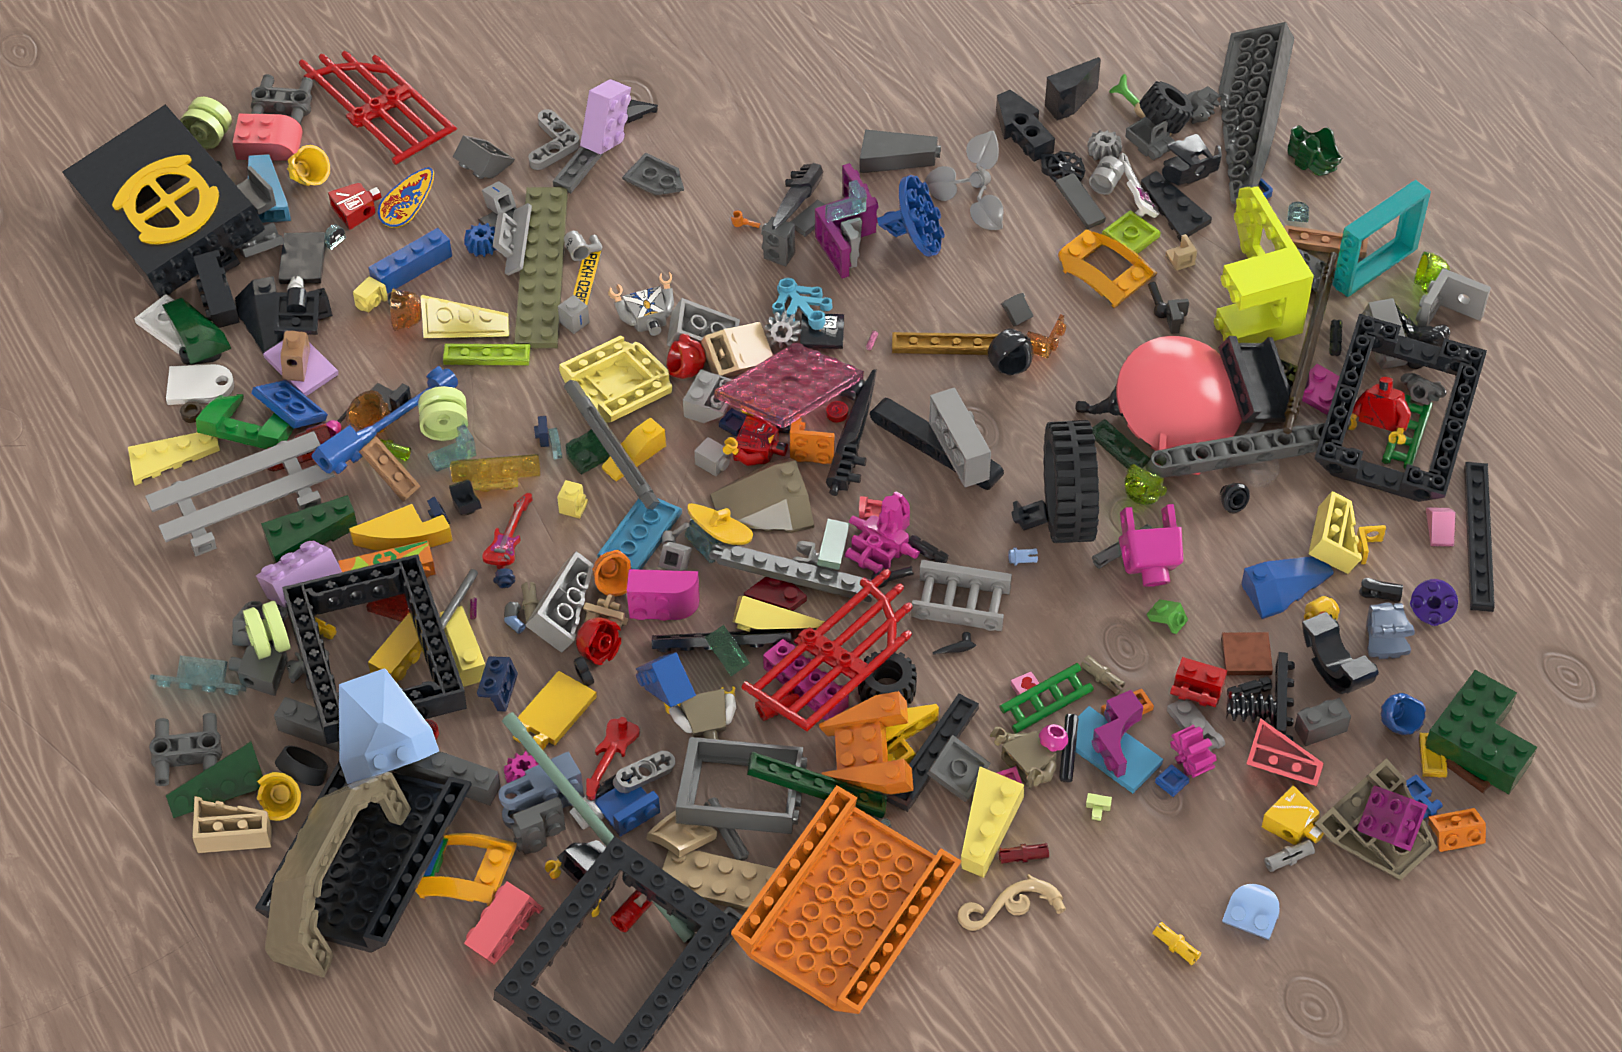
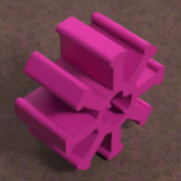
M1191 725L1171 735L1174 739L1170 742L1171 748L1179 754L1175 757L1177 764L1183 763L1184 773L1187 776L1192 775V778H1195L1215 768L1213 762L1217 761L1216 755L1208 749V747L1212 746L1209 738L1203 739V729L1200 726L1195 728V725Z

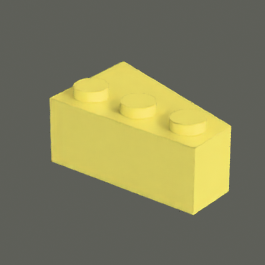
M1333 491L1318 506L1309 549V555L1346 574H1349L1362 560L1361 553H1358L1357 550L1358 536L1354 533L1356 522L1352 501Z

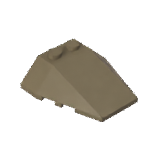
M790 457L768 462L710 494L716 511L728 508L731 513L730 517L746 525L749 529H764V532H772V529L793 533L814 528L807 490L796 460Z
M1387 758L1314 823L1331 842L1399 880H1402L1437 848L1424 819L1411 851L1357 830L1373 786L1381 787L1414 800L1406 785L1404 776Z

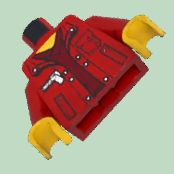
M748 397L745 403L741 405V411L751 415L746 417L737 438H727L724 441L725 446L723 447L725 454L733 453V460L740 461L746 466L766 464L770 462L773 454L785 456L788 449L787 443L779 442L778 429L758 409H754L756 401L751 397Z

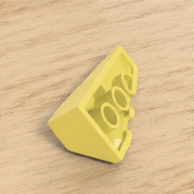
M460 606L454 612L444 631L463 687L481 681L485 662L465 611Z

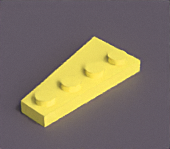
M421 295L424 338L506 337L510 334L508 313Z
M192 433L128 447L134 484L136 486L142 483L143 479L150 476L152 478L160 476L162 471L169 468L177 469L186 461H196L220 451L218 438L201 433Z

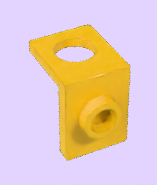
M1385 525L1358 527L1357 536L1359 542L1357 543L1358 553H1361V565L1366 564L1369 553L1367 542H1382L1386 531ZM1370 532H1379V534L1374 537L1367 536V534Z

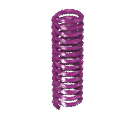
M476 598L474 600L470 599V619H476L477 617Z

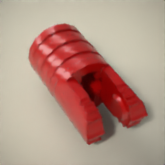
M792 690L779 702L789 708L800 697ZM761 701L755 702L756 711L763 721L779 715L778 712Z
M635 890L610 917V920L618 930L626 933L653 902L646 900L640 908L634 900L642 893Z

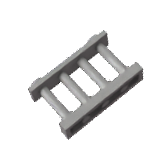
M921 560L920 581H925L921 601L912 600L911 617L984 628L989 631H1002L1004 614H998L1001 595L1010 594L1012 574ZM934 583L947 585L943 605L930 603ZM957 586L970 588L966 608L952 606ZM979 590L993 592L989 612L975 610Z

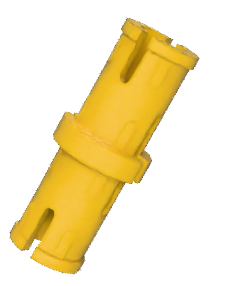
M1159 923L1160 928L1156 926L1152 934L1169 946V950L1172 953L1176 952L1189 962L1190 965L1195 964V961L1200 958L1201 952L1186 942L1182 934L1177 935L1165 923Z

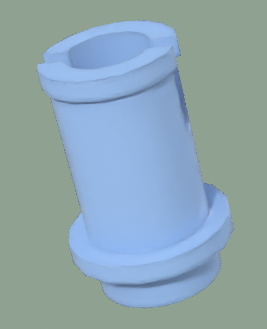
M1014 547L1013 550L1008 552L1009 563H1013L1014 566L1018 563H1037L1038 556H1028L1038 554L1037 549L1017 550Z

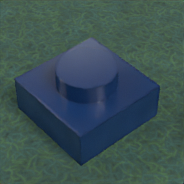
M731 408L719 421V427L737 437L747 416Z
M538 416V425L534 426L535 439H540L541 447H549L547 417Z
M434 496L427 500L431 508L428 510L430 517L433 519L444 515L448 524H450L442 505Z

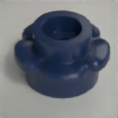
M507 568L497 570L493 578V582L500 588H509L516 581L513 571Z

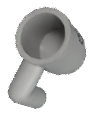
M570 231L564 236L565 246L574 261H582L590 253L602 250V244L596 235L590 236L589 240L592 243L590 245H587L582 235L577 231Z

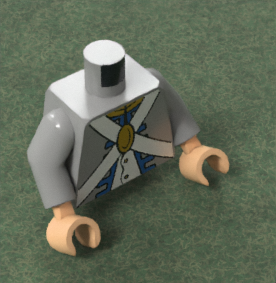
M669 272L670 279L668 281H664L662 273L660 274L659 281L664 286V289L658 286L623 295L622 299L620 297L623 291L621 285H616L618 294L613 293L610 287L608 295L616 301L614 304L619 318L628 325L634 326L638 332L649 330L650 335L660 334L662 331L661 327L666 325V318L671 315L674 307L673 290L670 288L672 274Z

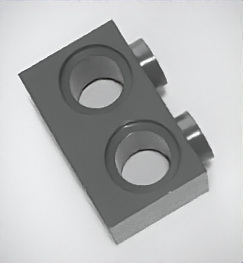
M772 216L769 222L763 225L761 230L764 259L786 267L795 254V224L785 221L777 229L772 230L775 219Z

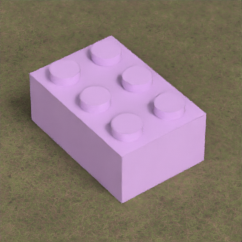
M610 79L589 90L580 146L602 154L623 141L625 135L623 132L624 125L628 118L626 113L631 100V87Z
M307 541L297 551L283 555L281 560L274 565L265 566L256 577L266 597L282 607H286L282 587L338 574L342 570L330 548L315 541Z

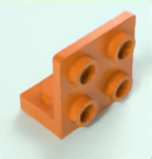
M793 412L790 429V458L798 462L831 464L835 450V434L805 431L806 422H802V413Z

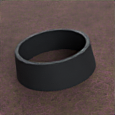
M285 746L275 760L276 767L282 773L310 786H321L328 770V765L322 758L311 751L297 746Z

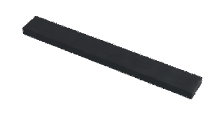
M1465 462L1470 610L1493 612L1495 602L1488 463Z

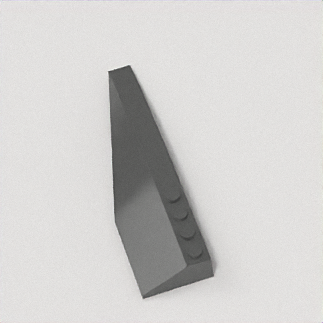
M1286 22L1235 32L1230 35L1219 94L1221 97V117L1224 123L1223 135L1227 152L1226 162L1229 169L1227 171L1230 178L1229 190L1232 204H1236L1240 188L1258 186L1269 156L1295 39Z

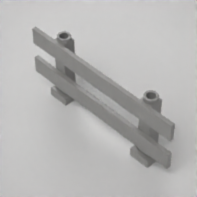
M310 432L289 441H281L274 447L188 480L174 482L167 488L146 495L145 497L152 513L176 503L182 513V517L159 525L165 542L190 533L193 538L190 540L191 547L196 557L217 549L212 532L206 533L204 527L294 492L298 496L296 500L299 511L322 504L318 491L312 492L310 486L335 477L334 472L326 473L318 464L302 470L296 458L314 451L320 446L315 432ZM280 463L283 464L288 474L286 477L196 511L191 497Z

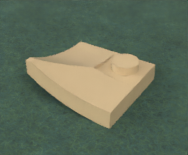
M675 810L647 833V840L662 845L680 858L715 840L717 831L709 826L677 824Z

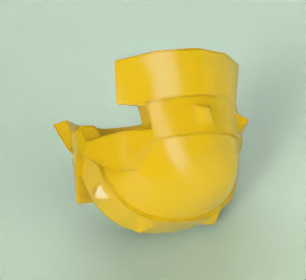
M305 145L288 159L289 165L287 170L289 177L306 186L320 185L327 180L330 174L329 159L325 152L317 146Z
M272 772L264 775L257 781L261 785L258 790L257 800L264 809L263 811L268 812L270 820L281 821L289 818L296 812L300 805L302 792L292 777L284 773Z

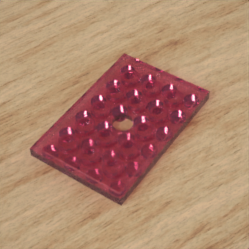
M793 343L714 390V398L785 428L862 380L864 371L855 368L853 365L838 361L836 358L821 354L817 350L804 347L800 343ZM785 380H793L786 382V384L782 383Z

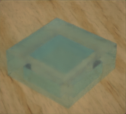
M557 428L548 429L553 459L562 458L558 430Z

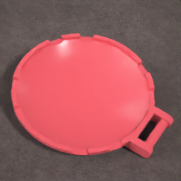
M1159 337L1145 342L1136 348L1121 367L1116 386L1117 403L1120 413H1123L1128 422L1127 426L1138 439L1141 438L1151 445L1150 448L1158 451L1181 445L1233 437L1239 429L1242 418L1221 355L1210 346L1187 337Z

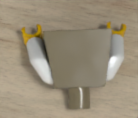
M732 686V691L726 692L724 687H721L719 690L696 694V696L673 707L664 703L665 710L686 733H691L692 737L703 736L706 739L719 740L717 733L725 731L726 725L732 722L736 711L735 687Z

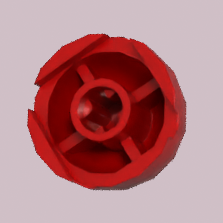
M601 617L589 619L583 623L576 636V646L581 656L587 661L598 665H604L603 662L606 659L611 661L621 645L622 638L618 637V630L621 631L619 625L614 621Z

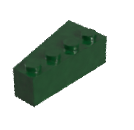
M346 495L261 523L274 563H277L283 555L297 551L307 541H315L322 545L330 540L334 542L350 532L349 528L357 526V521L350 499Z

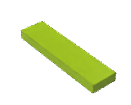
M445 344L443 365H529L531 347L530 344Z

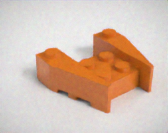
M899 691L875 695L819 724V728L827 737L835 736L837 770L822 772V775L891 795L913 791L912 768L904 759L888 761L886 727L908 724L907 701Z

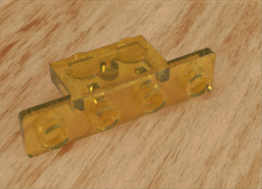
M538 454L455 460L450 462L453 483L469 479L473 481L474 490L482 492L498 488L510 490L518 487L519 477L540 476L541 474Z

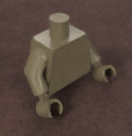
M997 726L994 728L989 736L996 738L994 741L996 746L1003 744L1001 758L1010 768H1017L1022 782L1029 789L1034 785L1038 786L1039 783L1052 780L1057 767L1056 751L1052 752L1047 747L1041 745L1038 732L1011 734L1006 733L1001 727Z

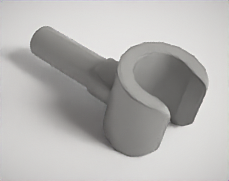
M684 523L674 531H664L662 544L666 542L676 543V537L690 527L689 523Z

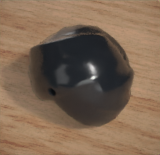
M1011 328L1002 331L996 336L988 348V359L991 365L999 373H1004L1008 376L1025 372L1030 367L1034 356L1031 339L1023 332Z

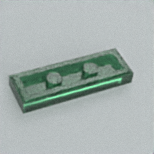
M1106 419L1092 427L1095 441L1132 474L1147 465L1150 458Z

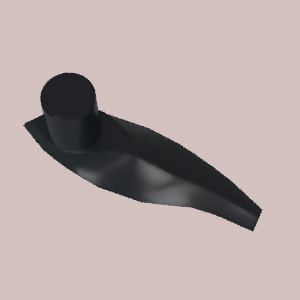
M963 632L962 641L942 647L934 651L933 655L964 652L977 645L971 641V634L969 632Z

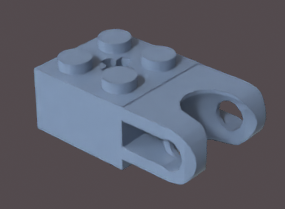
M569 751L552 758L551 761L583 798L584 791L581 772ZM540 765L526 770L525 776L504 785L499 790V800L504 806L502 811L503 822L510 829L514 825V819L509 818L511 814L521 812L556 797H559L563 808L572 804ZM510 793L517 795L514 799L506 798V795Z

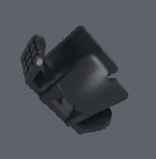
M1198 134L1185 137L1183 141L1178 140L1170 143L1167 148L1177 156L1164 161L1162 175L1167 181L1178 186L1206 178L1210 173L1219 169L1222 157L1221 146L1216 145L1214 156H1212ZM1203 154L1207 158L1200 160L1198 156Z

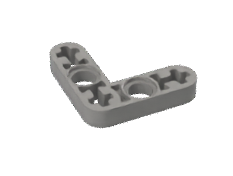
M546 109L539 112V126L553 140L529 154V166L534 170H542L580 147L579 135L554 111ZM561 128L564 131L557 133L554 130ZM551 149L559 150L557 153L549 152Z

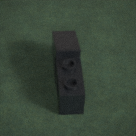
M1011 89L998 94L996 112L1003 139L1006 140L1011 137L1013 142L1017 143L1022 148L1024 154L1029 156L1033 162L1041 159V154L1054 153L1055 138L1039 121V110Z

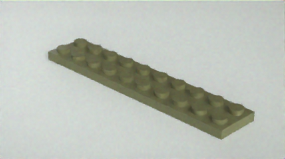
M526 187L525 204L529 203L532 208L524 265L520 270L514 344H530L531 349L558 348L560 323L558 305L561 304L564 236L568 200L567 189L563 187Z

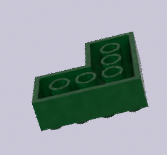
M1476 669L1432 726L1425 743L1427 749L1454 761L1466 771L1484 781H1488L1491 785L1508 795L1531 765L1537 750V746L1499 726L1512 709L1517 692Z

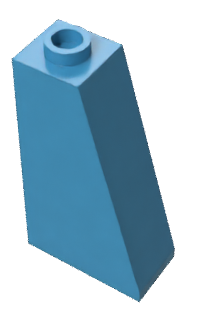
M270 155L249 156L248 167L251 166L272 187L276 206L258 215L261 222L291 221L288 203Z

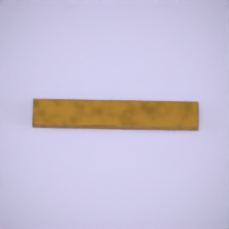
M892 332V353L988 355L990 343L999 334Z

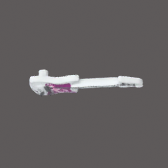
M1122 153L1119 156V160L1125 167L1124 172L1129 180L1127 185L1132 191L1135 203L1139 208L1135 214L1141 218L1145 214L1154 218L1157 217L1159 211L1150 200L1148 192L1143 191L1131 168L1128 157Z

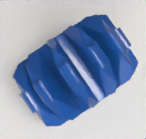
M479 222L478 226L471 225V228L466 230L464 244L469 254L474 253L476 257L479 255L485 257L486 254L493 255V251L496 250L493 248L495 226L490 227L488 223L481 225Z

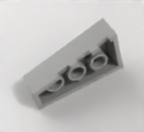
M577 551L564 562L525 624L526 627L561 653L575 640V630L580 621V611L585 602V592L588 589L593 571L592 568L594 567L593 563Z

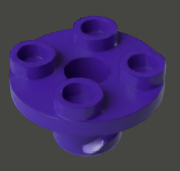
M1429 579L1421 582L1415 588L1411 596L1410 606L1421 621L1431 626H1437L1449 621L1454 616L1458 608V597L1453 587L1445 581Z

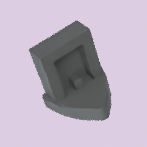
M1019 293L1001 303L1013 327L1034 317L1024 298V293Z

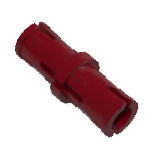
M1020 844L1018 847L999 848L1000 864L1020 861L1028 863V860L1048 859V844Z

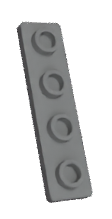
M529 203L515 209L513 219L505 212L497 215L493 248L507 258L505 274L507 276L519 272L524 265L532 208Z

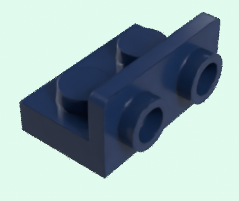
M489 656L477 690L478 697L490 698L497 711L502 712L507 711L518 675L510 657Z

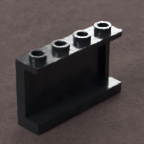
M1228 336L1218 349L1243 423H1285V411L1291 390L1273 338L1268 337L1262 343H1238L1236 336Z

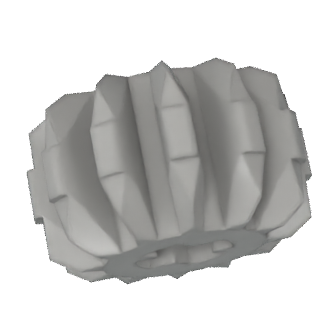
M1099 129L1098 133H1092L1091 138L1088 140L1089 156H1093L1094 161L1101 160L1105 156L1118 158L1122 151L1120 136H1117L1116 132L1110 133L1108 129L1106 132Z
M783 311L782 317L778 312H775L774 318H768L769 324L765 325V330L770 331L766 334V338L773 337L771 344L774 345L778 341L779 347L782 348L784 342L790 347L792 341H798L797 335L801 333V329L797 327L800 325V321L793 322L794 314L789 318L787 317V311ZM781 325L783 328H787L786 333H783V330L780 332L779 328Z

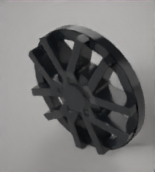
M1059 151L1053 154L1047 165L1048 174L1055 183L1058 180L1055 176L1061 175V178L1073 173L1081 182L1086 171L1082 158L1076 156L1075 152ZM1072 158L1076 160V162L1074 163L1070 161Z

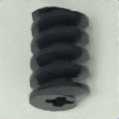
M1230 691L1227 698L1226 719L1229 714H1231L1233 721H1236L1238 715H1241L1242 722L1246 721L1247 716H1250L1252 723H1255L1257 717L1264 721L1266 718H1269L1271 725H1273L1276 715V699L1273 701L1272 695L1269 694L1264 701L1263 695L1258 694L1256 700H1254L1253 693H1249L1245 699L1243 692H1239L1237 698H1235L1234 692Z

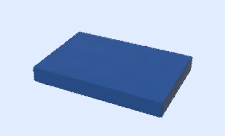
M287 380L256 386L252 389L251 394L292 428L326 421L328 414Z

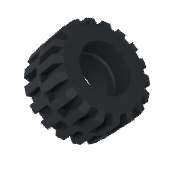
M1162 81L1154 82L1139 101L1142 112L1154 125L1157 126L1164 121L1168 123L1167 132L1179 133L1194 115V108L1188 98L1174 86Z
M876 651L871 653V657L866 656L864 662L869 664L880 653ZM902 652L892 654L858 685V695H860L861 701L863 702L875 695L899 691L907 703L911 704L913 697L916 695L917 672L915 664H912V660L909 657L905 658V654ZM883 678H891L896 680L897 683L883 685L877 681Z

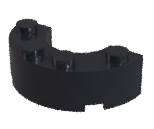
M1327 612L1302 621L1306 647H1311L1315 656L1311 660L1316 670L1332 690L1339 694H1348L1375 681L1379 675L1376 664L1371 663L1365 655L1356 659L1351 657L1349 651L1345 649L1342 643L1338 622L1332 619Z

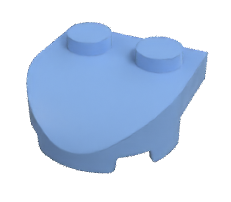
M1257 884L1243 885L1232 894L1222 922L1270 940L1280 913L1279 901L1276 895L1264 886Z

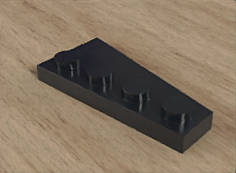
M1158 171L1141 179V187L1145 192H1148L1150 200L1156 203L1160 214L1166 217L1168 225L1172 230H1175L1180 242L1182 235L1186 234L1190 237L1211 224L1212 217L1171 182L1167 181Z

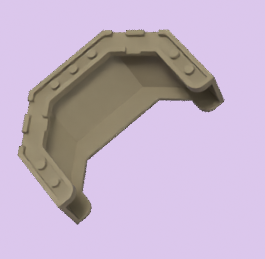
M385 772L353 782L318 799L315 806L309 811L308 819L304 827L299 830L295 844L287 852L281 870L274 877L265 951L272 961L323 978L325 977L331 965L333 953L317 928L319 911L314 909L315 899L321 896L322 880L357 813L366 808L369 802L380 804L389 822L397 825L404 823L411 807L392 773Z

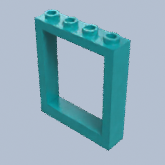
M1414 180L1344 228L1333 280V286L1337 291L1343 293L1346 297L1351 296L1418 249L1431 191ZM1400 215L1395 238L1358 263L1362 241Z

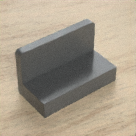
M249 166L247 167L249 179L236 186L249 199L257 214L260 215L276 206L272 187Z

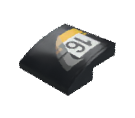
M802 313L800 348L843 349L844 314H825L826 323L824 327L820 330H814L809 325L808 317Z

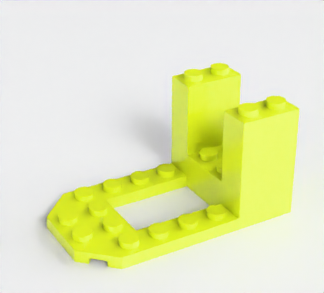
M1258 186L1240 188L1238 198L1236 199L1237 206L1234 220L1238 230L1241 250L1247 255L1248 259L1224 265L1221 283L1224 288H1227L1231 301L1235 304L1217 308L1216 318H1214L1215 328L1221 332L1223 341L1228 336H1236L1238 343H1262L1268 337H1272L1274 341L1301 334L1304 329L1314 275ZM1263 228L1267 238L1275 246V251L1266 254L1260 245Z

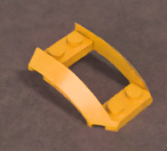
M1087 229L1064 246L1058 253L1059 261L1063 265V272L1065 274L1068 272L1083 280L1102 297L1105 296L1112 303L1111 306L1113 308H1116L1157 274L1148 263L1126 245ZM1102 245L1116 251L1132 264L1130 268L1113 281L1100 270L1083 261Z
M446 834L444 838H448L446 847L448 845H466L487 849L474 881L435 875L422 877L415 891L423 899L427 896H441L470 902L475 900L487 903V906H490L495 899L496 891L502 884L517 843L481 834Z

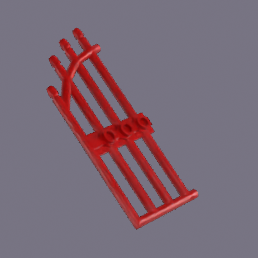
M343 51L341 55L348 63L335 64L326 55L320 54L318 58L326 67L317 70L305 60L299 61L300 67L307 72L304 77L315 80L349 112L346 114V118L353 126L357 128L364 126L395 155L392 158V162L395 165L457 130L456 126L377 55L372 56L375 64L359 62L349 52ZM357 70L382 95L371 98L343 71ZM370 72L385 73L398 86L388 89ZM334 73L366 104L360 107L353 106L322 76ZM412 97L445 128L434 132L403 102ZM397 107L428 137L419 142L386 111ZM381 117L412 147L405 151L400 150L370 120Z
M889 569L883 570L871 581L865 577L862 578L860 585L863 588L816 630L810 627L806 630L804 629L798 634L799 637L794 640V643L798 645L754 685L745 681L742 684V690L808 732L911 638L912 633L909 630L904 631L900 637L896 638L897 623L911 611L913 605L908 602L894 613L890 604L903 591L904 586L899 583L885 595L877 588L891 575ZM869 594L877 600L870 609L834 641L823 636ZM883 609L887 620L852 652H848L841 647ZM887 633V647L869 664L859 659L865 651ZM805 651L815 656L771 697L761 691ZM823 662L833 667L789 708L779 702ZM841 673L851 679L807 720L797 714Z

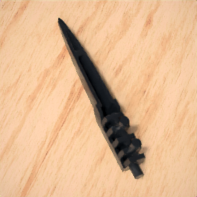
M816 163L803 164L800 171H791V179L785 180V186L790 187L776 213L772 230L781 226L801 206L805 199L812 195L823 177L821 165Z
M877 369L871 371L861 388L838 441L826 479V484L830 488L829 493L832 496H837L839 490L848 491L850 482H861V474H854L853 468L856 465L866 466L867 459L866 457H859L858 449L871 404Z

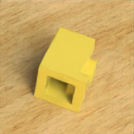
M370 276L353 291L355 306L359 310L368 313L374 307H377L381 300L387 301L388 298L386 286Z
M565 480L557 496L559 513L581 518L588 504V499H585L586 495L583 494L582 484Z

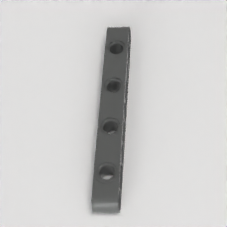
M1325 423L1295 426L1290 434H1285L1283 429L1158 450L1151 455L1146 466V472L1152 478L1182 476L1316 452Z

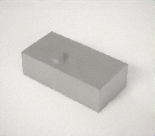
M955 387L930 395L929 424L964 487L989 480L991 451L975 424L973 413L967 410Z

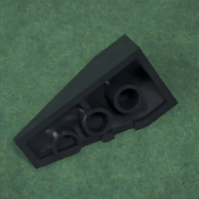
M274 276L252 280L235 297L238 317L245 324L247 331L254 338L262 354L284 339V334H274L275 294L277 292Z

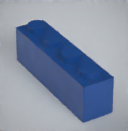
M436 228L368 267L370 277L383 283L388 294L452 257L450 239L439 228Z

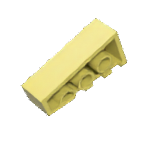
M979 767L961 854L962 869L980 877H985L1024 798V784Z

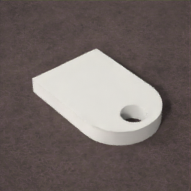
M216 364L169 366L166 394L167 405H179L191 401L198 402L199 404L210 403L219 395L229 396L234 389L232 373L226 367ZM221 381H227L225 385H218Z

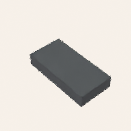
M817 199L790 221V223L795 224V231L804 237L810 234L815 229V208L825 204Z

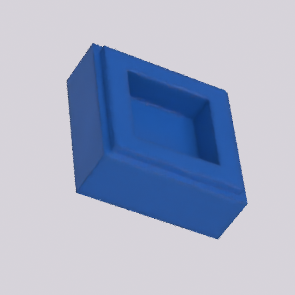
M1171 764L1156 778L1155 783L1174 797L1189 783L1190 778Z

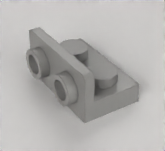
M860 217L841 222L842 237L851 246V267L849 269L857 266V259L860 256L859 248L862 226Z

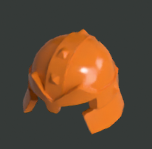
M613 550L600 555L592 568L598 590L607 596L611 594L616 597L627 593L629 569H631V563L629 558L620 550Z

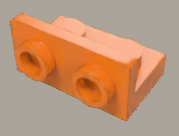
M1475 808L1428 817L1429 826L1437 836L1438 850L1440 852L1480 845L1486 842V822Z

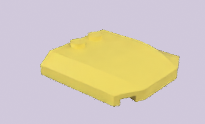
M618 336L559 364V371L564 382L566 383L569 380L577 381L605 422H613L672 393L668 369L642 344L638 342L631 344L624 341L625 337Z

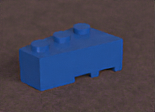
M677 652L661 656L636 668L638 672L636 678L640 686H644L645 690L670 707L696 696Z

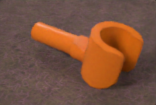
M741 211L733 212L734 217H731V221L734 227L749 225L760 228V223L743 218Z

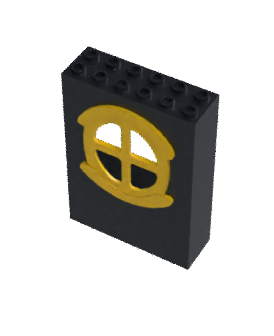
M166 104L62 171L79 201L159 298L165 294H171L174 290L198 275L194 256L219 250L220 257L223 259L241 247L243 243L248 242L265 230L253 204ZM184 177L190 179L187 184L172 194L165 192L166 189ZM197 188L200 194L198 207L194 214L187 217L177 207L175 201ZM157 195L161 198L157 204L141 214L136 212L137 208ZM166 207L180 221L178 225L170 228H158L145 223V221Z

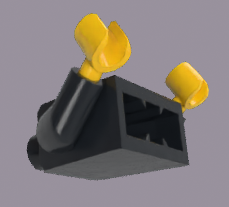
M597 840L589 843H572L557 856L558 859L556 861H547L545 863V870L548 873L551 869H554L549 875L551 879H556L560 876L562 869L578 884L606 847ZM618 876L613 881L612 888L610 890L607 889L606 892L599 899L598 906L595 910L592 911V917H596L599 915V903L601 901H605L608 895L611 893V891L615 887Z

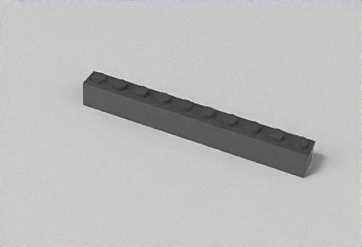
M288 697L283 699L274 714L278 731L339 752V742L326 744L316 707ZM441 751L419 761L391 770L402 775L442 785L446 784L449 776L471 781L472 786L466 797L491 806L501 787L498 771Z

